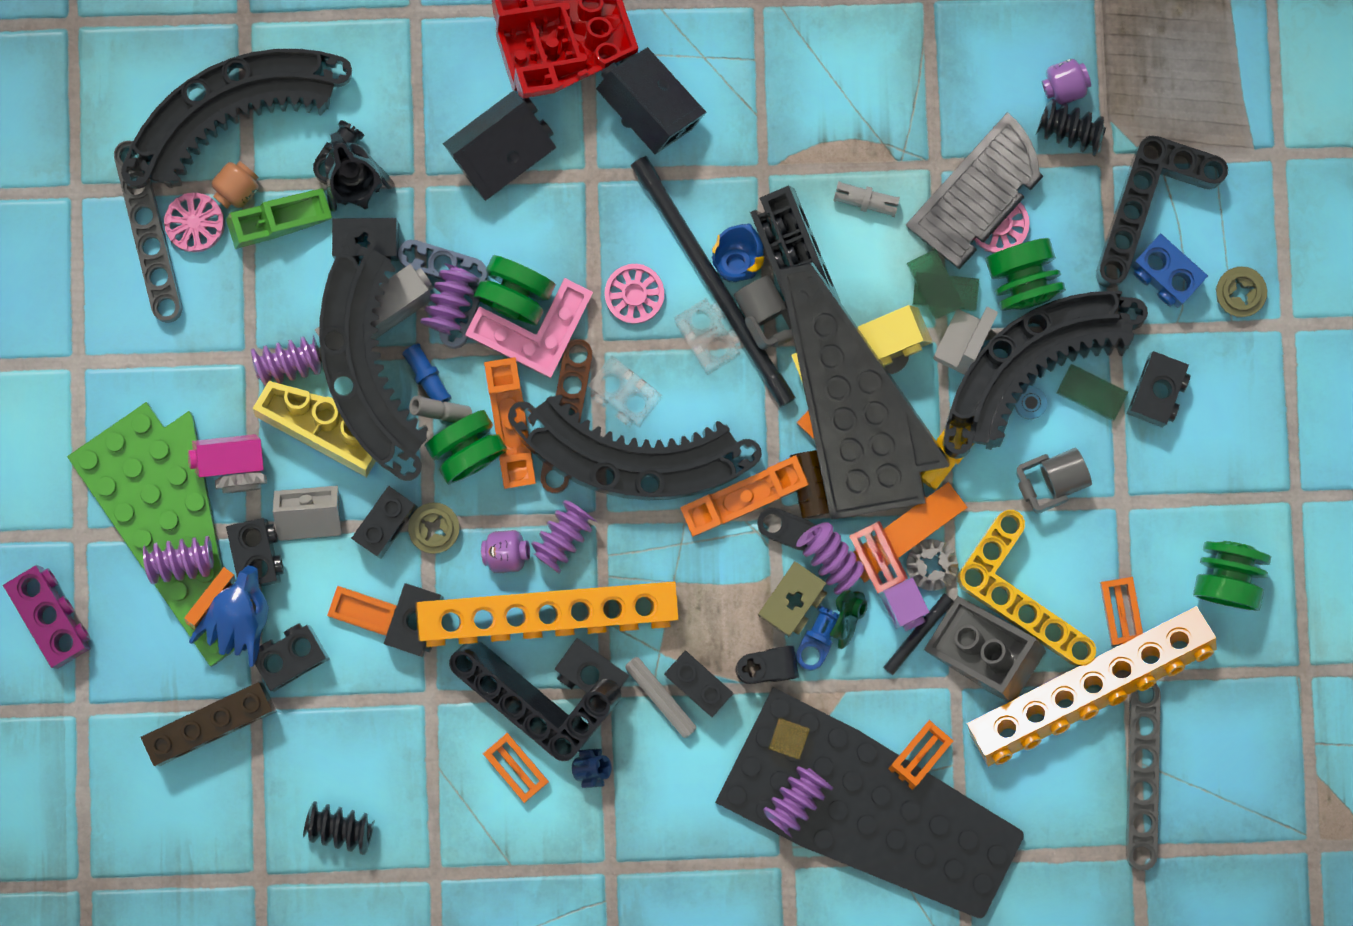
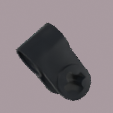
M794 646L772 648L744 655L735 667L737 678L745 684L768 681L778 682L799 678ZM748 660L752 662V665H758L759 670L754 673V677H750L748 672L742 671V668L747 665Z

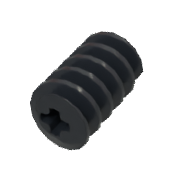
M1052 98L1043 111L1036 134L1043 128L1044 139L1048 140L1053 133H1056V143L1058 144L1065 137H1068L1069 148H1072L1079 141L1080 152H1084L1090 145L1092 146V156L1095 157L1101 145L1106 127H1104L1103 116H1099L1093 123L1092 113L1089 111L1080 118V108L1078 107L1068 114L1067 103L1062 104L1056 110V100Z
M314 801L307 814L303 838L308 832L309 842L315 843L321 835V843L324 846H327L333 838L334 847L340 849L346 841L347 851L350 852L359 844L360 854L365 855L369 848L375 820L372 824L368 823V815L364 813L360 820L357 821L355 810H351L348 816L344 818L342 807H339L335 814L332 815L329 804H326L323 810L319 812L317 801Z

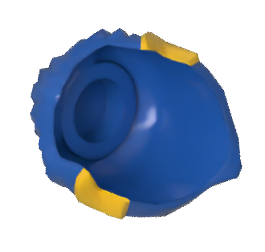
M748 223L732 226L718 235L717 241L712 248V263L720 273V276L723 277V280H727V282L733 281L736 283L752 279L764 263V246L752 225Z

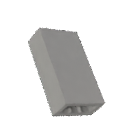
M409 264L390 277L389 283L379 285L385 291V294L375 296V299L381 303V307L372 309L373 313L379 315V320L370 323V325L378 328V332L370 335V338L377 339L431 302L429 298L431 295L430 291L434 287L421 268L415 271L412 265ZM319 327L315 329V332L318 334V336H319ZM332 331L326 335L325 344L328 348L336 350L342 347L344 338L341 333Z

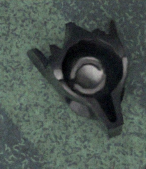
M339 132L331 134L332 149L327 154L325 160L329 209L335 212L337 204L347 205L352 203L365 210L368 208L373 192H380L382 184L387 189H392L394 182L362 146L356 143H346Z

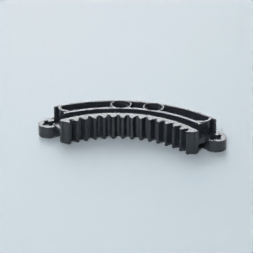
M270 49L232 57L206 68L172 91L142 125L129 148L121 169L124 182L129 187L135 189L145 187L150 180L164 183L170 188L182 186V181L178 175H187V170L183 164L192 165L194 163L190 153L197 155L201 153L198 144L208 146L209 142L206 136L209 134L215 138L218 137L216 130L218 126L225 131L228 130L227 120L229 119L233 123L238 124L239 114H242L246 119H250V110L252 109L259 116L262 114L263 106H266L269 112L273 113L275 104H279L282 112L286 111L288 104H292L294 111H298L301 104H304L306 112L310 113L312 108L317 106L318 114L322 115L329 108L334 87H342L350 82L352 78L350 62L342 56L322 51ZM322 61L326 62V66L330 68H336L338 64L343 65V71L346 72V75H340L338 79H334L333 72L323 69L324 76H320L323 67ZM235 68H241L246 72L245 77L240 81H234L229 78V73ZM193 89H203L206 92L204 98L200 101L190 100L189 94ZM135 155H137L139 159L143 160L141 171L145 175L144 177H138L136 181H132V176L128 171L129 169H136L138 159L135 158Z
M358 226L349 232L337 252L325 285L319 320L322 365L329 391L337 410L353 436L364 450L383 468L401 480L411 481L420 474L422 469V463L416 453L427 439L428 427L423 425L417 429L418 419L414 417L407 420L406 418L409 414L407 408L398 410L401 404L400 398L390 400L395 391L393 388L383 387L389 381L387 376H378L384 370V366L374 364V361L381 357L379 352L372 351L373 347L379 345V340L370 338V335L378 332V328L370 325V323L379 320V315L373 313L372 309L381 307V303L375 299V296L385 294V291L379 287V284L389 283L390 280L384 273L385 271L395 272L396 269L392 265L391 260L374 250L376 244L374 233L367 227ZM363 232H366L369 235L367 241L371 244L368 248L361 247L357 252V255H364L358 266L356 260L351 255L340 253L346 244L352 250L355 245L352 237L355 233L361 235ZM332 331L341 333L344 338V344L336 350L328 348L325 344L326 335ZM343 376L348 377L353 382L352 391L345 395L339 394L334 388L336 379ZM395 445L403 451L397 455L405 461L409 457L414 459L413 466L416 470L413 473L407 471L405 475L400 472L401 465L394 460L393 468L385 464L393 458Z
M1122 291L1088 292L1046 303L1010 323L990 340L967 370L956 392L946 421L942 442L944 452L949 457L959 459L965 457L970 452L973 443L986 445L985 449L989 450L1000 447L1005 437L1004 431L1008 424L1007 421L1021 395L1026 393L1029 385H1034L1037 377L1042 378L1046 370L1053 371L1056 363L1063 366L1067 357L1073 362L1079 353L1084 359L1087 358L1090 350L1096 357L1099 356L1102 348H1104L1107 356L1112 354L1114 348H1117L1119 356H1123L1133 341L1134 333H1132V330L1140 328L1147 318L1148 309L1145 303L1137 298L1120 297ZM1118 305H1119L1120 308H1119L1118 312H1120V313H1119V314H1115V312H1116V310H1117V308H1118ZM1129 308L1135 309V314L1138 315L1135 320H1131L1130 315L1127 314ZM1032 323L1038 324L1042 327L1043 332H1033L1028 325ZM1002 349L1006 351L1008 357L998 358L993 350ZM971 426L969 431L965 427ZM957 428H963L961 442L966 443L962 444L960 449H955L954 443L949 442L954 440Z
M561 394L553 397L551 395L536 408L525 401L517 402L510 408L508 413V422L521 438V442L542 462L560 475L581 486L621 498L670 500L700 494L735 480L741 474L753 468L762 456L761 448L756 441L743 439L737 442L729 432L730 428L719 421L713 425L714 432L706 427L702 432L703 438L697 432H694L691 436V442L686 436H682L679 445L676 444L673 438L669 439L667 447H664L661 439L657 440L654 448H651L648 439H645L642 447H638L636 438H633L629 445H626L623 435L615 442L613 441L611 431L602 437L600 436V426L591 431L589 430V420L581 424L578 423L579 412L570 416L568 413L571 405L560 406L563 397ZM518 409L522 412L528 410L531 413L528 416V421L532 426L535 425L536 420L541 424V428L534 429L528 438L522 433L528 431L527 426L522 421L519 423L514 421L517 417L516 410ZM744 446L746 449L752 447L755 451L752 454L753 461L750 462L748 459L742 460L737 464L742 470L736 473L734 464L724 457L732 453V459L734 460L742 452L740 447ZM601 469L609 470L613 474V482L609 485L600 484L596 479V473ZM650 476L656 479L658 489L655 492L649 493L643 490L641 480L644 477Z

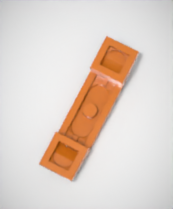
M516 357L484 362L496 434L500 435L508 449L499 457L504 489L536 484L532 452L521 442V438L508 422L510 408L515 403L523 401ZM520 409L516 410L517 417L514 421L516 423L522 421L527 426L525 412H522ZM528 431L522 432L524 436L528 438Z
M797 455L731 486L680 507L692 537L790 495L808 486L809 482Z
M949 482L926 498V503L914 506L884 528L898 558L968 508ZM875 535L873 537L887 565L889 566L891 563L877 535ZM865 542L863 545L877 573L882 570L868 542ZM854 550L853 553L856 555V561L862 562L857 551ZM865 567L860 576L864 583L870 579Z

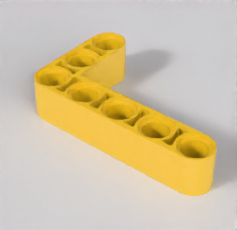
M1003 511L994 519L960 569L957 576L960 588L1020 630L1035 637L1042 645L1070 664L1081 666L1090 663L1096 655V646L1089 637L995 574L1025 528V520L1018 511ZM1004 517H1012L1016 521L1017 529L1015 533L1008 534L1002 530L1001 521ZM986 543H993L998 547L999 556L996 560H989L984 556L983 547ZM974 569L980 573L981 582L977 587H972L966 583L965 573L967 570ZM996 587L1003 588L1008 594L1007 602L1004 605H998L992 600L991 593ZM1023 605L1031 607L1034 611V619L1031 623H1024L1019 619L1018 611ZM1049 624H1055L1061 630L1060 639L1056 642L1050 641L1045 635V629ZM1076 642L1084 643L1088 649V654L1083 660L1076 659L1072 654V647Z

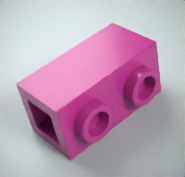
M256 434L192 441L193 450H188L189 468L195 469L198 477L263 471L261 439Z

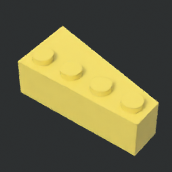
M911 305L858 326V329L884 366L893 363V358L903 354L904 357L922 351V347L933 343L919 308ZM794 353L791 356L802 380L797 353Z
M268 381L253 407L255 417L367 478L376 460L364 450L350 432L338 412L332 397H323L311 394L309 391Z

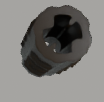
M817 450L790 455L789 457L797 455L809 482L808 486L796 491L802 518L829 514Z

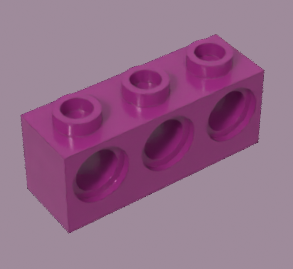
M35 565L5 583L3 587L50 667L58 669L90 650L91 648L87 641L91 638L85 627L81 623L77 625L71 616L74 609L66 596L60 597L55 589L58 582L49 568L44 570L43 567ZM37 579L40 583V591L36 596L31 597L27 593V585L31 580ZM52 606L56 610L57 617L53 623L46 624L43 620V612L46 608ZM65 634H69L73 639L72 648L67 652H63L59 647V640Z

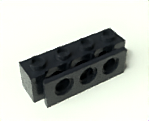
M788 185L760 197L765 212L761 213L754 210L750 214L784 298L785 295L779 270L788 266L784 264L781 257L783 256L780 249L781 246H783L790 266L813 262L840 301L795 188ZM768 217L772 219L779 240L776 239V236H773L770 230L771 224Z

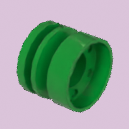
M1041 238L1018 244L985 258L991 279L1006 278L1008 282L995 290L998 296L1010 293L1012 295L999 302L1002 311L1031 308L1050 301V299L1066 290L1064 282L1048 283V281L1061 275L1060 270L1045 271L1043 267L1056 258L1050 238Z
M1230 541L1204 542L1203 551L1216 555V558L1202 557L1200 563L1213 569L1212 575H1197L1193 596L1225 606L1259 611L1264 589L1252 584L1251 579L1266 578L1268 576L1267 571L1254 566L1255 564L1270 565L1271 556L1258 551L1252 546Z

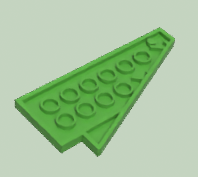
M145 402L72 452L67 458L144 570V544L149 553L152 552L153 545L156 542L161 551H165L167 541H171L174 549H178L180 539L184 540L187 548L191 547L193 537H196L200 546H203L205 536L209 535L213 550L214 566L213 569L211 568L208 577H203L198 569L195 579H190L185 571L183 580H177L174 574H172L170 582H164L160 576L158 583L154 584L191 638L195 630L186 624L184 617L223 569L206 478L198 477L195 469H190L188 464V450H193L192 441L198 440L195 421L192 413L188 411L164 427L149 403ZM206 632L195 642V645L211 667L235 651L233 648L229 654H219L218 639L210 646L207 643Z

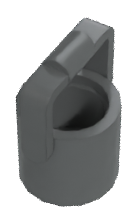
M769 275L753 281L733 295L745 316L746 326L759 348L766 349L771 346L776 348L792 340L793 333L786 301H783ZM782 314L790 330L785 329L770 336V339L767 340L760 326Z
M1076 447L1052 458H1049L1048 454H1044L1017 467L1016 474L1020 481L1018 487L1025 501H1029L1033 511L1036 513H1042L1069 501L1067 495L1092 485L1089 470ZM1039 464L1045 483L1054 500L1040 506L1033 486L1023 472Z

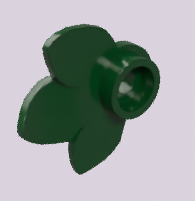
M848 589L843 591L836 599V607L840 613L835 626L830 632L831 637L839 639V649H843L849 644L855 632L857 620L863 618L867 611V601L865 600L864 593L859 591L852 592Z

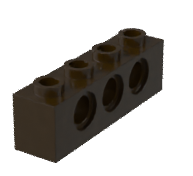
M257 682L141 736V740L153 766H162L277 712L264 682Z

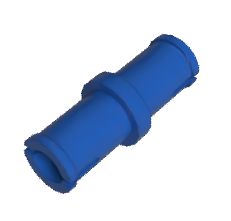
M414 344L402 352L403 357H405L416 375L414 380L418 385H422L428 397L441 402H448L451 399V395L438 377L439 371L437 367H432L420 344Z

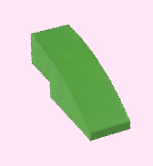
M320 188L262 202L257 207L231 212L226 218L234 248L238 249L309 228L332 219L324 190Z

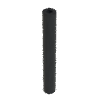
M944 593L929 611L930 613L924 617L925 622L918 625L883 666L887 672L894 675L954 601Z

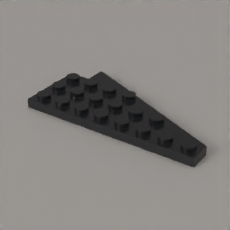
M810 262L780 268L779 271L831 520L926 503L921 472L949 467L948 457L814 263Z

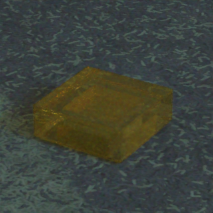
M779 718L769 749L800 759L810 729Z

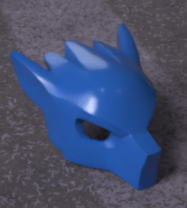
M247 565L239 572L236 582L221 591L214 598L207 613L193 632L189 640L190 644L195 643L206 632L207 643L210 646L218 639L219 654H229L234 648L235 655H240L242 650L245 651L247 649L249 666H254L259 653L261 632L266 625L267 613L269 612L267 601L259 588L258 569L256 567ZM250 599H252L253 602L255 603V606H256L255 611H254V608H253V605H252V602H251Z

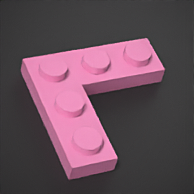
M564 278L537 334L479 306L464 336L508 358L516 357L518 363L551 378L593 292Z

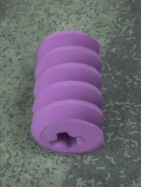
M444 263L450 269L439 271V276L445 282H435L434 288L441 294H431L429 297L436 306H426L425 311L432 318H421L420 322L431 329L452 335L450 334L451 330H461L462 328L454 321L455 318L466 317L459 310V307L470 306L471 304L464 298V294H475V291L468 284L469 282L479 283L480 279L469 271Z
M314 335L310 345L305 337H301L300 347H296L292 340H288L287 350H284L278 342L275 346V353H271L267 345L263 346L262 356H259L254 348L251 349L256 376L265 386L268 381L272 380V376L277 383H283L284 373L289 380L294 381L297 370L303 378H307L309 367L315 375L321 373V357Z
M564 500L562 503L567 512L558 510L555 512L559 523L547 522L551 533L540 531L539 535L544 543L535 541L531 543L536 551L534 555L557 573H560L561 569L556 562H569L564 552L570 551L575 553L577 549L572 541L575 540L583 543L585 539L580 531L591 532L593 529L589 525L588 520L596 521L577 505L567 500Z
M824 522L810 528L798 539L797 547L805 544L808 545L803 551L805 557L815 554L810 564L812 566L823 564L818 574L823 576L830 573V576L826 579V584L830 586L838 583L834 588V594L839 595L852 587L862 575L864 570L863 563L856 561L855 553L848 551L849 546L847 543L841 542V536L837 532H833V526L829 522Z
M209 535L205 536L203 546H200L196 537L192 538L191 547L188 548L183 539L179 540L178 549H174L171 541H167L165 551H161L157 542L154 543L151 553L148 552L145 544L143 546L144 568L151 584H157L160 576L164 582H170L172 574H174L177 580H183L185 571L190 579H195L198 569L203 577H208L211 568L213 569L214 566L213 550Z
M798 766L796 771L800 779L793 777L787 779L792 789L785 787L779 789L784 799L776 797L771 799L776 809L773 810L767 807L763 809L767 818L791 838L792 836L788 829L791 828L799 831L801 828L796 819L800 818L806 821L809 819L804 809H817L813 798L825 799L821 788L833 789L829 783L810 768L805 769Z

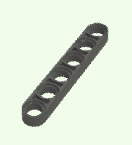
M123 141L115 148L114 159L151 310L160 321L165 323L174 322L181 316L182 303L152 181L150 180L142 193L137 195L130 193L129 187L124 182L121 174L123 166L121 154L125 149L130 148L133 141ZM137 158L138 164L136 169H129L128 171L132 179L144 177L145 175L141 171L143 160ZM142 208L151 209L153 213L152 221L146 225L138 224L136 221V214ZM150 238L158 239L160 242V250L155 255H147L143 250L144 243ZM156 269H164L168 273L166 283L161 286H156L151 281V275ZM165 299H171L175 303V311L170 316H162L158 311L159 304Z
M1157 684L1151 687L1154 695L1148 703L1140 702L1136 697V691L1129 694L1126 858L1131 867L1142 871L1152 868L1158 856L1161 694ZM1141 717H1148L1153 723L1151 733L1145 736L1139 734L1135 727L1136 721ZM1140 749H1146L1152 755V763L1146 768L1139 767L1135 762V754ZM1142 781L1147 782L1152 789L1150 797L1146 800H1139L1134 793L1136 784ZM1139 814H1146L1151 820V827L1143 833L1138 832L1133 824L1135 817ZM1140 846H1144L1150 851V860L1145 865H1138L1133 860V852Z

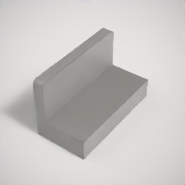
M986 307L981 319H978L957 309L933 359L965 375L971 364L975 362L998 312Z
M338 486L274 491L273 516L278 540L341 535Z

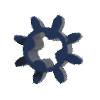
M602 749L579 750L580 757L575 758L572 763L573 777L577 781H582V788L605 786L604 780L609 778L612 771L610 759L602 755Z

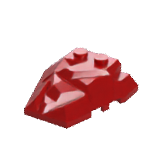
M491 0L493 15L496 21V38L512 90L517 91L518 95L522 98L556 93L607 68L614 62L617 63L638 53V45L623 0Z

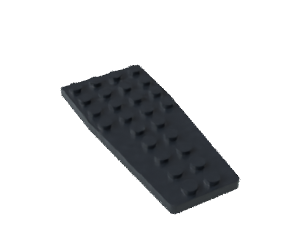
M772 687L715 803L806 849L976 918H983L986 915L1024 838L1022 830L929 773L912 790L906 780H900L898 778L899 774L895 771L892 773L888 769L899 756L897 753L861 731ZM905 759L900 765L906 768L910 761ZM798 766L805 769L810 768L829 783L833 789L821 788L825 799L813 798L817 809H804L809 819L807 821L800 818L796 819L801 828L799 831L789 828L788 831L792 836L791 838L767 818L763 809L765 807L773 810L776 809L771 799L773 797L784 799L779 789L781 787L792 789L787 779L789 777L800 779L796 771ZM916 766L911 771V774L915 777L921 768Z

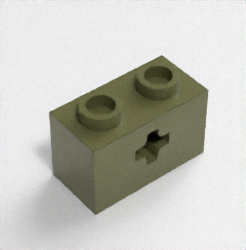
M794 561L758 613V616L788 637H790L792 632L799 635L809 621L804 615L812 605L817 609L827 595V592L823 590L826 582ZM796 593L802 595L800 602L803 606L801 608L795 606L791 610L787 607L789 600L786 596L788 594L794 596Z

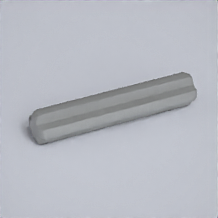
M638 657L633 658L626 664L625 668L681 736L687 738L696 730V725Z

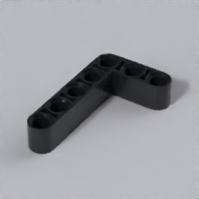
M1148 136L1141 141L1134 152L1096 269V278L1100 285L1105 288L1117 287L1128 275L1160 174L1204 189H1213L1220 185L1228 175V166L1223 158L1159 136ZM1145 146L1154 147L1158 151V158L1154 160L1147 158L1144 155L1143 148ZM1183 156L1186 158L1188 169L1177 168L1174 164V157ZM1204 167H1215L1218 170V179H1209L1204 173ZM1138 175L1145 177L1149 183L1148 188H1137L1133 181L1134 177ZM1127 205L1136 207L1139 212V218H1128L1124 213V207ZM1116 235L1127 237L1129 248H1118L1114 243V237ZM1106 265H1114L1119 269L1120 275L1118 279H1110L1105 275L1104 268Z
M480 641L478 643L463 644L449 659L451 671L559 761H569L621 699V689L618 684L611 679H602L590 689L571 714L568 715ZM599 695L602 696L606 702L601 700ZM581 717L585 718L588 721V723L584 722V720Z

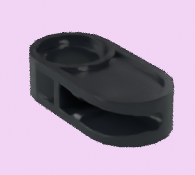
M777 508L764 510L759 515L757 527L761 535L804 551L808 545L805 544L797 547L798 539L804 532L815 526L809 520ZM770 514L777 515L782 522L780 530L773 533L765 530L763 520L766 516Z

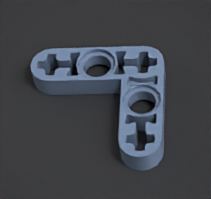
M407 240L398 249L399 261L404 267L411 264L415 271L421 268L428 276L443 280L439 276V272L435 270L434 262L439 256H447L451 259L452 265L456 267L458 266V260L463 261L461 267L467 270H471L473 265L478 266V272L482 274L480 278L477 277L480 279L479 283L487 280L488 277L484 263L470 256L418 240ZM413 247H417L418 254L425 257L428 256V250L432 251L433 253L428 260V269L423 268L425 265L424 260L416 258L412 263H409L408 257L404 255L405 251H411ZM469 282L468 286L476 292L479 283ZM464 294L472 299L473 304L469 311L463 312L466 315L463 319H468L467 324L460 321L459 325L462 328L459 332L462 334V337L455 338L454 342H450L447 334L439 332L440 339L445 346L457 349L466 344L468 337L464 335L480 301L473 297L474 295Z

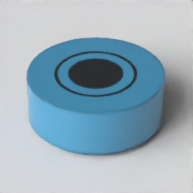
M1028 387L1026 393L1021 395L1014 407L1019 416L1024 419L1033 420L1045 412L1047 398L1040 389Z

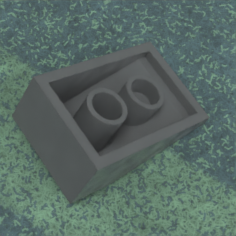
M957 596L924 648L930 655L1006 702H1010L1019 696L1046 652L1045 648L1035 637Z

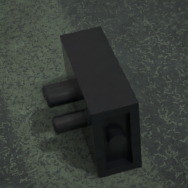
M648 47L637 54L623 59L619 65L614 62L608 66L601 74L604 79L596 88L601 96L620 115L622 125L626 128H631L654 154H657L692 131L707 113Z
M514 90L443 143L473 188L485 201L556 148L550 139L554 133L543 119L538 121L534 115L538 112L536 106L530 98L522 99Z

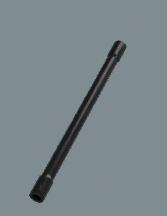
M644 156L631 164V168L644 189L649 192L764 378L765 384L780 408L796 398L782 374L774 366L765 349L758 347L746 326L745 317L662 185L661 178L648 157Z

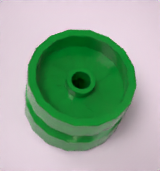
M493 255L485 271L500 284L488 280L481 281L473 297L504 316L537 326L544 310L541 305L531 298L541 301L549 300L556 284L528 267L504 257Z
M485 410L477 411L453 423L433 436L424 445L433 460H442L449 457L439 468L448 485L477 473L508 450L499 434L483 437L493 426Z

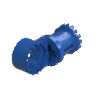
M822 606L818 607L817 611L819 614L811 630L806 631L796 653L798 665L807 671L820 668L833 644L830 632L835 626L839 614L836 612L832 614V610L828 612L829 609ZM828 620L829 623L824 633H822L821 630L825 622ZM807 647H814L820 654L819 661L814 665L805 664L801 658L802 651Z

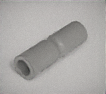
M414 396L409 405L412 415L440 419L452 423L472 414L469 406L441 402L419 396Z

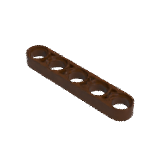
M581 339L570 341L564 350L556 395L561 394L563 396L560 406L570 404V408L575 413H580L578 423L581 422L593 358L591 346ZM574 346H583L587 350L588 356L584 362L575 363L570 359L569 352ZM569 377H577L582 383L581 390L576 394H569L563 388L564 381ZM543 462L541 471L543 488L552 494L563 492L568 487L570 479L564 477L563 484L558 488L549 487L546 483V476L553 469Z

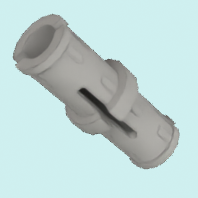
M838 181L836 191L848 193V195L835 192L833 201L861 207L860 210L867 212V209L895 217L897 208L885 205V203L898 206L900 197L874 192L872 187L867 186L866 189Z

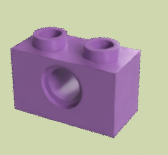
M913 577L879 594L896 629L903 626L905 631H908L924 623L923 616L930 613Z

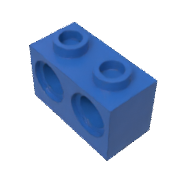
M1161 233L1131 265L1135 270L1133 272L1135 277L1143 284L1148 285L1150 283L1159 291L1157 296L1170 307L1174 304L1179 308L1208 277L1203 270ZM1156 255L1160 257L1163 262L1162 269H1152L1148 264V256ZM1179 276L1186 281L1187 287L1185 291H1177L1173 288V277Z

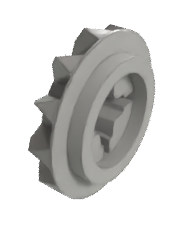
M260 472L223 476L215 480L216 489H222L223 493L261 489L262 484L267 483L266 475Z
M929 539L918 543L912 548L907 558L906 567L909 577H913L918 587L935 591L943 589L953 581L957 573L958 562L955 551L945 542ZM937 553H940L937 564L945 572L934 570L928 577H925L927 565L924 564V561L920 560V557L931 560Z

